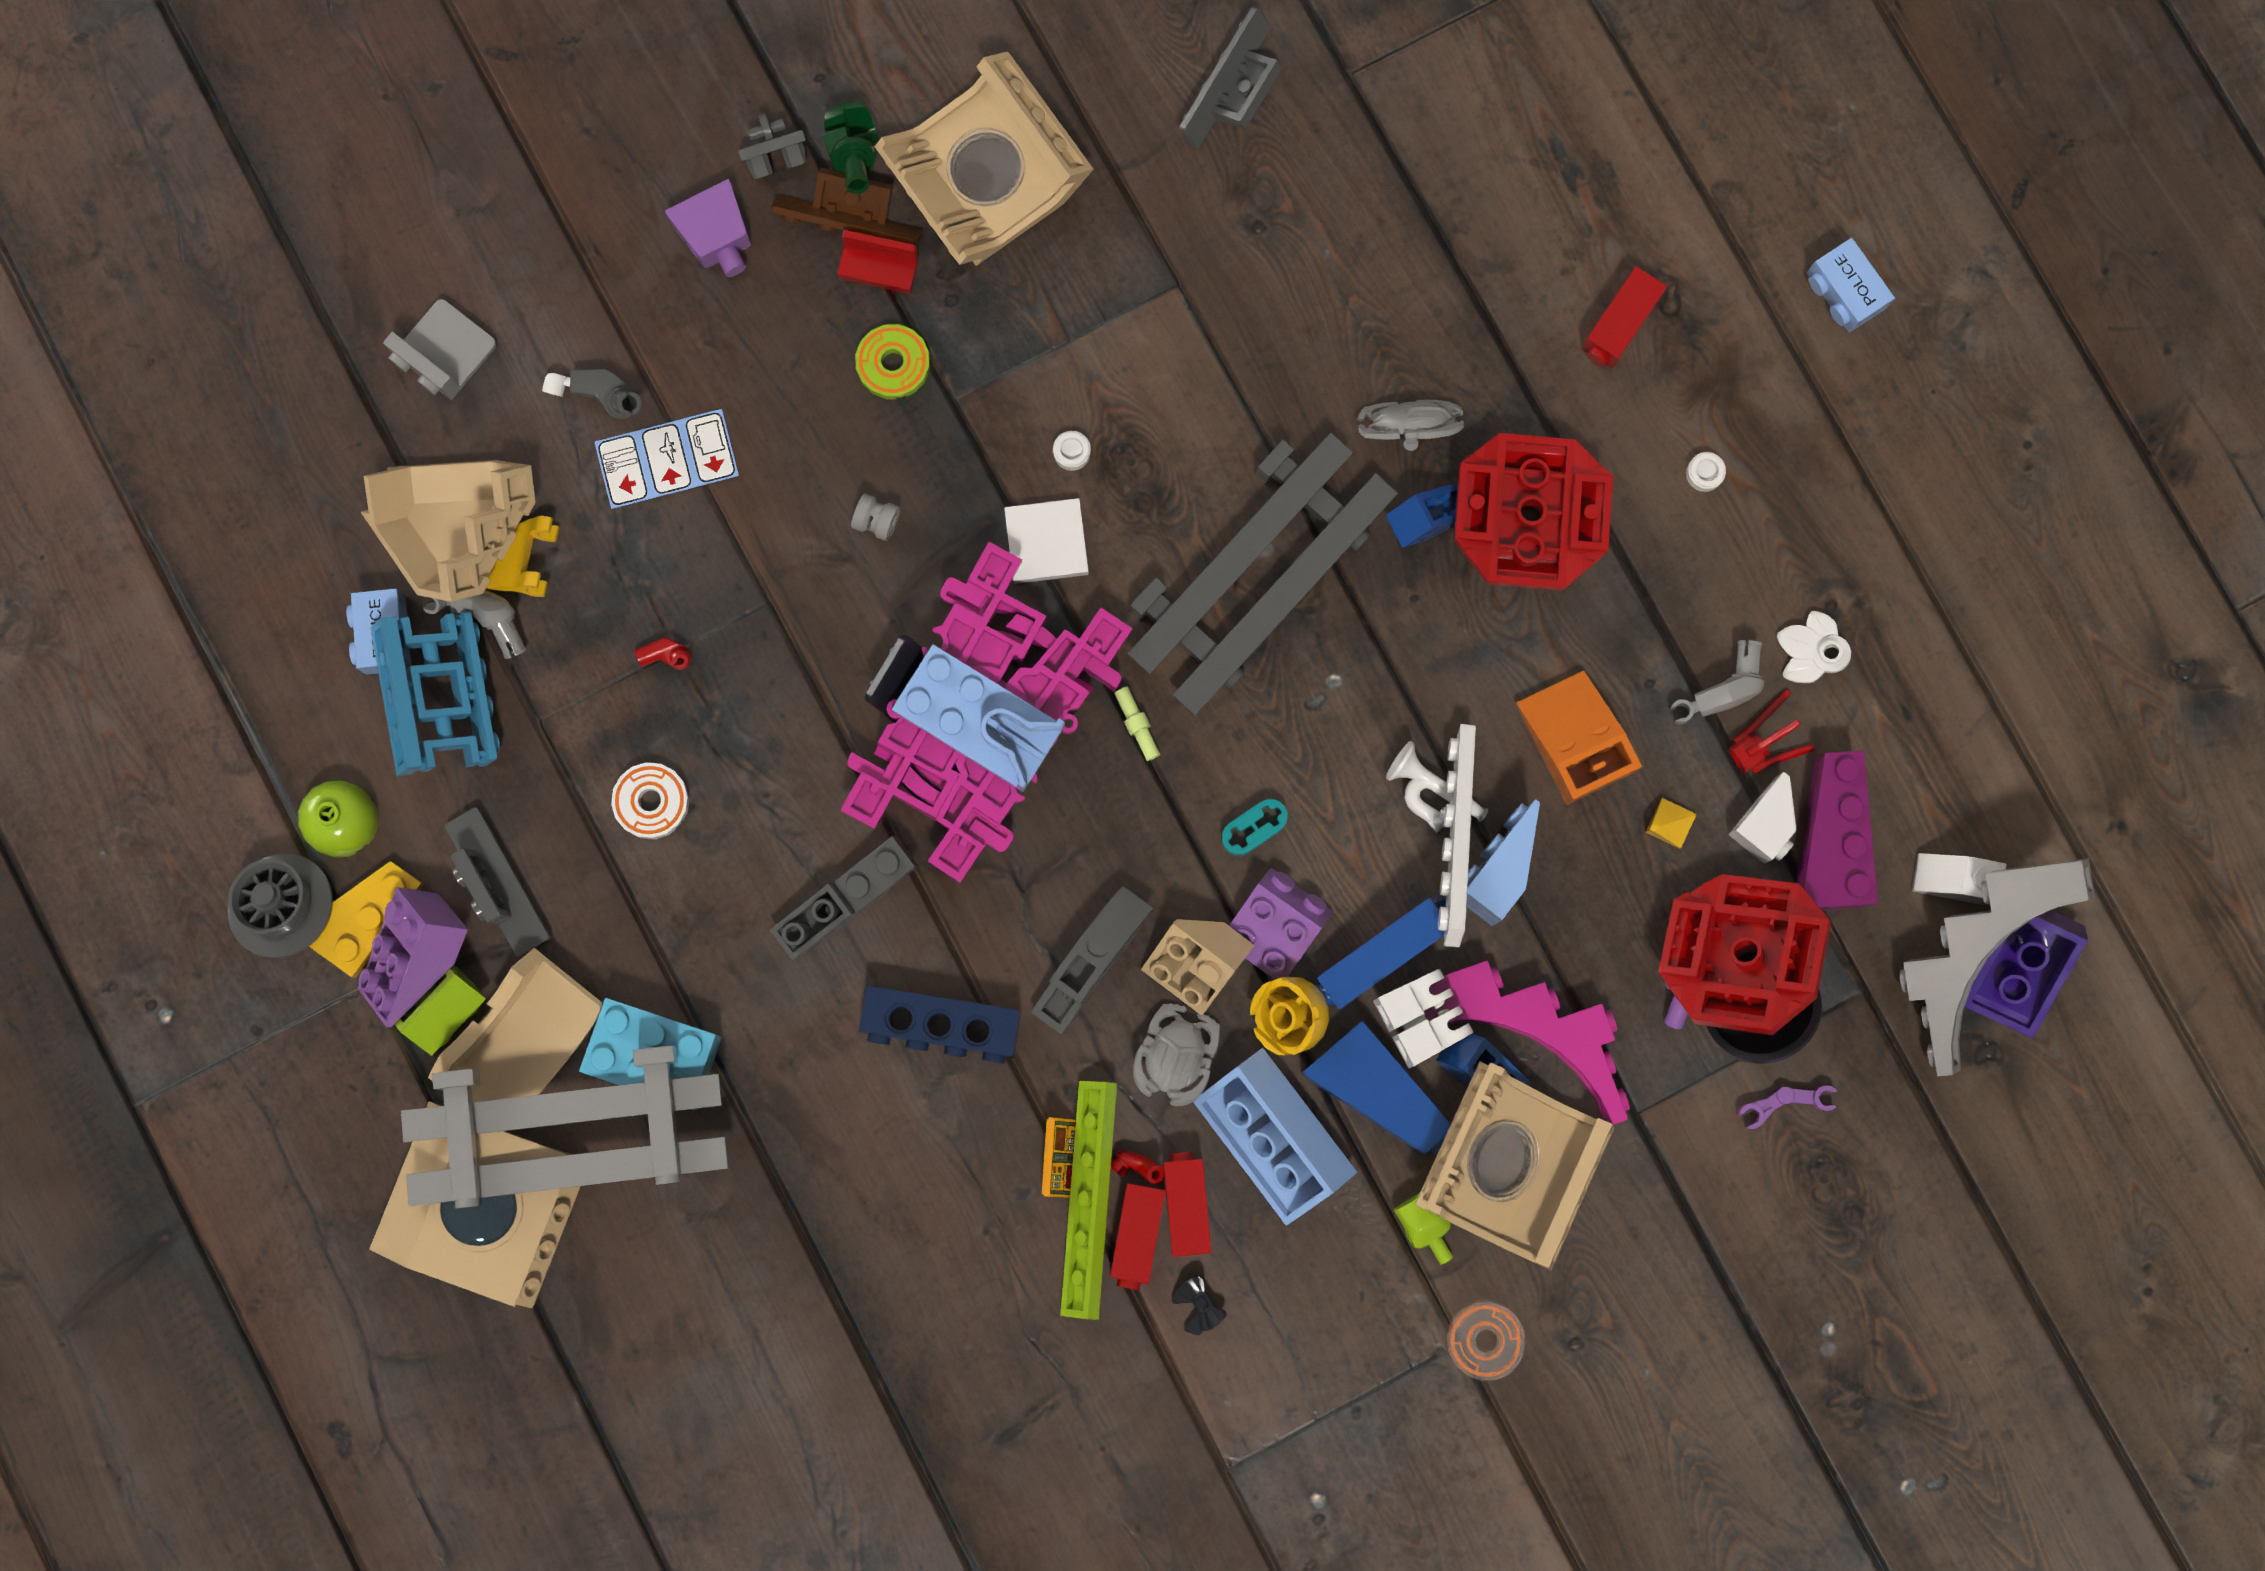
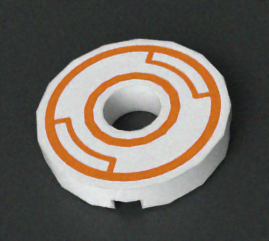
M646 762L631 767L619 777L613 788L611 805L616 820L626 831L639 838L658 839L670 835L684 821L688 813L690 798L686 784L674 770L663 764ZM648 791H656L660 794V805L653 811H645L641 807V798Z

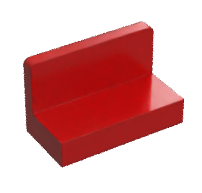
M843 230L841 238L844 248L837 272L838 279L911 294L919 263L917 246Z

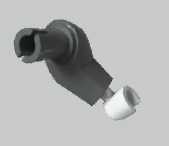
M606 369L571 370L570 377L549 373L545 377L542 387L543 392L563 397L565 386H569L572 395L596 399L610 416L617 419H625L631 415H636L642 403L640 397L630 385Z

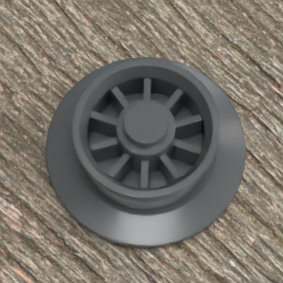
M295 854L272 855L248 865L236 876L228 895V921L234 937L246 950L265 958H285L305 950L318 939L330 919L333 906L330 882L318 865L305 857Z

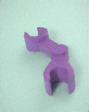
M1828 1085L1819 1086L1814 1090L1780 1087L1766 1099L1742 1105L1736 1115H1742L1748 1109H1752L1756 1113V1120L1754 1123L1745 1126V1129H1755L1760 1127L1775 1109L1784 1104H1812L1817 1110L1830 1111L1835 1109L1836 1106L1823 1105L1819 1097L1823 1091L1837 1092V1090Z

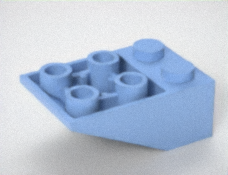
M1536 799L1529 806L1521 803L1503 825L1508 830L1504 837L1498 833L1480 854V857L1485 860L1480 867L1474 864L1468 870L1466 907L1492 927L1503 920L1526 890L1540 802Z

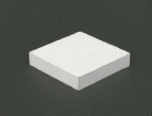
M1079 498L1004 507L1010 553L1022 559V564L1013 578L1014 584L1089 575Z

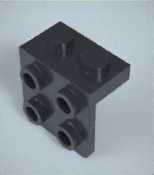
M901 635L898 638L897 642L890 648L888 656L878 674L871 680L865 694V701L893 723H896L898 720L889 717L887 705L893 699L900 697L924 659L922 647L912 638L906 635Z

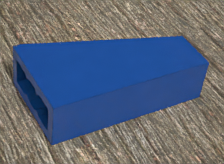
M1438 892L1429 897L1318 976L1317 979L1321 984L1318 988L1324 994L1327 1003L1330 1006L1335 1004L1338 1009H1341L1443 937L1444 931L1438 930L1440 907H1446V901Z
M1363 1021L1358 1023L1301 1072L1308 1081L1420 1154H1426L1429 1150L1434 1155L1439 1152L1450 1128V1122Z

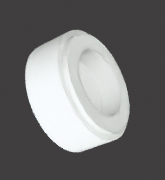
M1067 431L1059 435L1053 445V455L1056 463L1061 468L1070 471L1079 470L1084 467L1091 455L1088 439L1077 431Z
M1711 452L1697 454L1686 468L1687 481L1694 489L1702 492L1716 489L1723 482L1726 475V467L1723 460Z

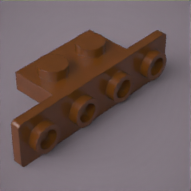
M821 168L818 171L813 202L779 195L771 206V212L781 215L780 217L785 221L795 223L808 221L816 223L818 228L825 231L848 230L915 246L923 234V229L888 221L894 185L868 179L869 188L861 194H853L846 189L845 173Z

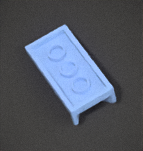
M932 644L892 708V712L1022 792L1027 788L1065 726V722L1060 718L1056 721Z

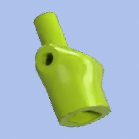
M1418 1193L1397 1206L1393 1211L1403 1225L1411 1245L1418 1249L1429 1246L1440 1265L1453 1258L1442 1238L1450 1230L1451 1224L1416 1206L1415 1203L1420 1194Z

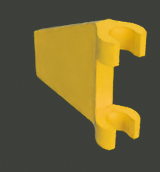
M537 516L517 525L514 530L517 536L503 560H497L487 577L490 579V582L485 590L513 591L534 597H545L548 582L540 580L541 574L539 572L527 571L534 538L547 542L557 541L559 526L552 525V517Z

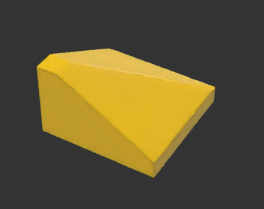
M1661 798L1646 833L1681 849L1697 814Z

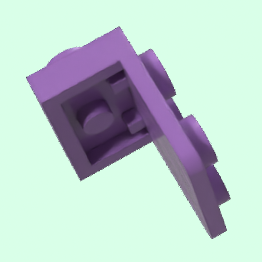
M1270 867L1229 926L1255 945L1245 959L1276 980L1289 976L1333 911L1327 907L1320 897L1308 894L1296 886L1290 876L1283 872H1276Z

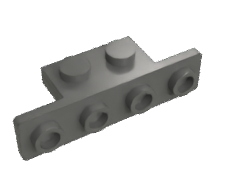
M1251 7L1245 19L1240 22L1236 34L1228 47L1222 52L1219 62L1210 77L1202 85L1201 91L1190 110L1183 117L1179 130L1193 148L1199 149L1216 120L1246 130L1282 70L1278 60L1257 53L1270 31V25L1258 8Z
M474 807L447 823L445 829L457 849V852L450 856L455 864L452 872L458 883L463 888L467 886L474 899L470 903L477 917L481 921L486 920L487 923L498 924L516 956L521 957L533 948H537L549 941L551 936L481 810Z

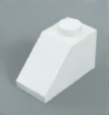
M1785 772L1777 775L1728 834L1764 864L1774 858L1780 861L1794 844L1789 840L1796 832L1790 776Z
M1919 853L1916 858L1912 892L1987 906L1990 904L1984 903L1981 890L1982 881H1986L1985 873L2006 869V863L1969 856Z

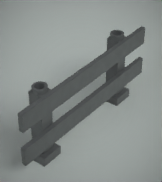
M1332 433L1320 443L1300 466L1290 458L1294 449L1286 441L1282 440L1257 467L1255 475L1263 483L1266 484L1272 478L1281 486L1173 604L1163 596L1167 587L1159 579L1155 578L1129 607L1128 611L1139 621L1146 615L1155 623L1127 653L1149 675L1177 645L1181 646L1200 664L1172 695L1194 716L1224 684L1229 689L1235 685L1245 673L1240 666L1350 546L1355 551L1362 546L1371 535L1366 528L1398 494L1375 473L1345 507L1323 488V485L1353 454ZM1304 507L1326 528L1217 645L1196 624Z

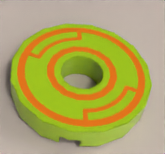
M900 324L882 325L871 330L860 341L855 354L856 371L863 386L873 395L884 399H896L914 394L925 383L930 371L929 351L923 338L913 329ZM891 353L899 354L903 358L902 366L895 371L887 370L882 365L883 359Z

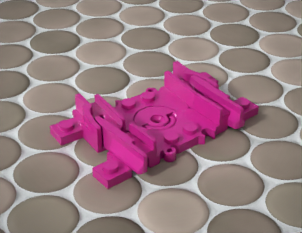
M988 542L966 584L953 577L948 578L940 592L941 599L953 607L943 625L933 628V634L942 638L943 644L940 649L1056 721L1059 718L1064 722L1067 720L1071 721L1073 726L1070 728L1064 726L1062 733L1072 734L1077 729L1078 720L1074 715L1068 714V712L1082 707L1094 688L1080 679L1079 676L1084 671L1115 692L1120 684L1121 675L1108 665L1132 632V628L1103 608H1100L1080 639L1066 629L1056 639L1043 627L1046 615L1005 594L1022 564V559ZM995 613L1014 617L1006 625L1005 630L1018 634L1025 639L1011 633L990 628L989 624ZM1032 645L1045 653L1033 668H1019L1007 683L1002 680L1011 661L1022 665ZM922 647L923 656L925 657L929 650L926 647ZM893 699L887 705V713L890 718L898 721L886 726L874 753L888 761L889 765L884 770L851 753L847 761L848 766L860 773L840 811L875 830L894 796V798L913 807L930 819L937 821L949 829V831L928 862L958 883H961L986 845H989L998 852H1004L1009 848L1014 835L1002 825V822L1010 813L1012 806L1015 803L1024 802L1025 797L1020 795L1014 786L892 712V708L898 700ZM954 765H956L958 772L952 770ZM911 766H913V767L921 774V776H922L923 778H925L929 783H931L933 786H935V787H937L938 789H940L941 792H939L938 790H936L935 788H933L932 786H930L927 782H925V781L911 768ZM1036 773L1031 780L1034 784L1037 783Z

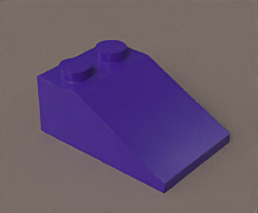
M2051 910L2027 922L2010 934L1990 955L1973 982L1965 1007L2033 1038L2088 942L2085 926Z

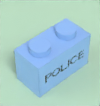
M1850 238L1815 261L1807 271L1808 281L1812 290L1817 295L1824 297L1830 306V313L1835 322L1840 326H1844L1849 333L1884 311L1895 299L1853 238Z
M397 588L351 593L352 605H347L346 613L348 624L354 630V642H350L349 654L352 664L356 665V668L366 675L378 674L370 627L381 617L396 616L397 620H400L402 617H408L406 596ZM402 649L405 668L407 669L411 666L410 649Z

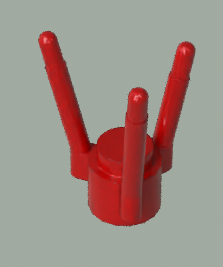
M1784 690L1742 733L1732 738L1734 745L1729 747V752L1743 773L1752 770L1756 774L1766 767L1802 756L1816 749L1814 744H1809L1765 759V756L1770 754L1767 747L1801 725L1799 720H1794L1763 740L1759 735L1750 737L1791 695L1790 690Z

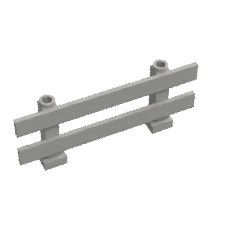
M673 1045L633 1050L634 1066L643 1067L644 1083L472 1102L471 1087L480 1086L479 1070L464 1069L432 1073L433 1089L443 1090L444 1106L402 1110L403 1142L447 1138L450 1169L406 1174L409 1206L455 1201V1209L480 1206L479 1198L653 1177H655L656 1185L680 1182L679 1174L728 1169L725 1137L677 1142L674 1111L722 1106L719 1074L671 1079L670 1064L678 1063L677 1047ZM648 1114L651 1146L478 1166L475 1134Z

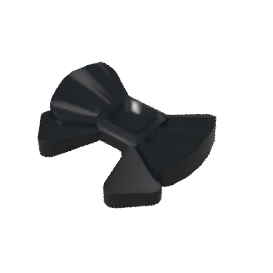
M1202 1275L1194 1276L1185 1281L1176 1289L1172 1298L1174 1304L1193 1303L1198 1311L1184 1327V1331L1194 1335H1200L1203 1331L1215 1328L1227 1316L1226 1311L1216 1306L1210 1294L1206 1291V1280Z

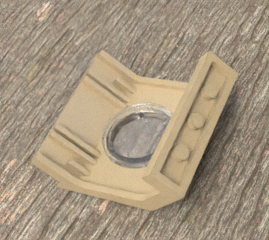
M1008 51L984 57L976 66L982 74L976 83L922 124L911 130L881 137L874 146L884 159L885 164L894 173L908 196L912 198L927 219L929 225L935 230L959 265L973 261L975 266L982 263L1062 206L1094 170Z
M1479 1061L1415 1205L1492 1244L1552 1271L1614 1131V1126L1605 1120L1595 1119L1550 1098L1511 1077L1500 1066L1491 1062L1487 1065Z

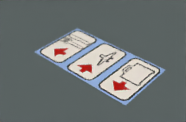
M722 409L595 441L611 509L739 476Z

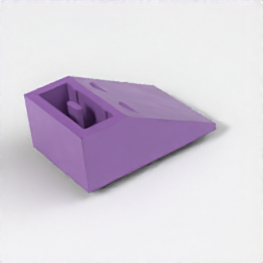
M397 887L392 901L385 908V919L379 935L372 942V953L366 969L360 974L358 990L386 1027H392L455 964L468 929L439 893Z

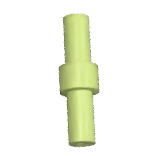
M1128 686L1119 689L1114 694L1126 717L1124 723L1130 736L1135 735L1146 761L1160 756V752L1148 728L1151 725L1145 712L1140 713Z

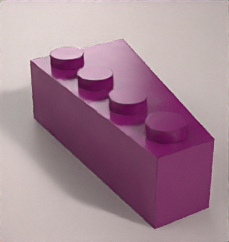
M1864 751L1824 753L1814 759L1807 804L1808 815L1806 827L1803 829V847L1800 865L1797 868L1796 881L1822 911L1868 908L1878 904Z

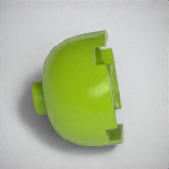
M327 781L313 787L302 799L298 810V827L304 840L317 852L335 858L350 857L356 854L357 851L374 839L379 826L378 808L370 795L362 787L346 781Z

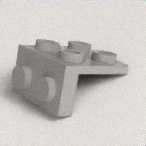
M443 299L437 300L404 340L392 331L383 342L391 352L388 359L405 373L412 369L420 376L417 382L433 395L440 391L451 401L496 348V341L492 336Z

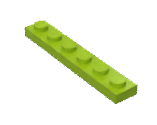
M1079 1081L1060 1316L1099 1320L1117 1083Z

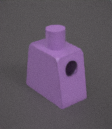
M729 179L665 210L674 230L704 268H709L719 263L726 277H733L745 270L746 265L739 252L749 248L751 242Z

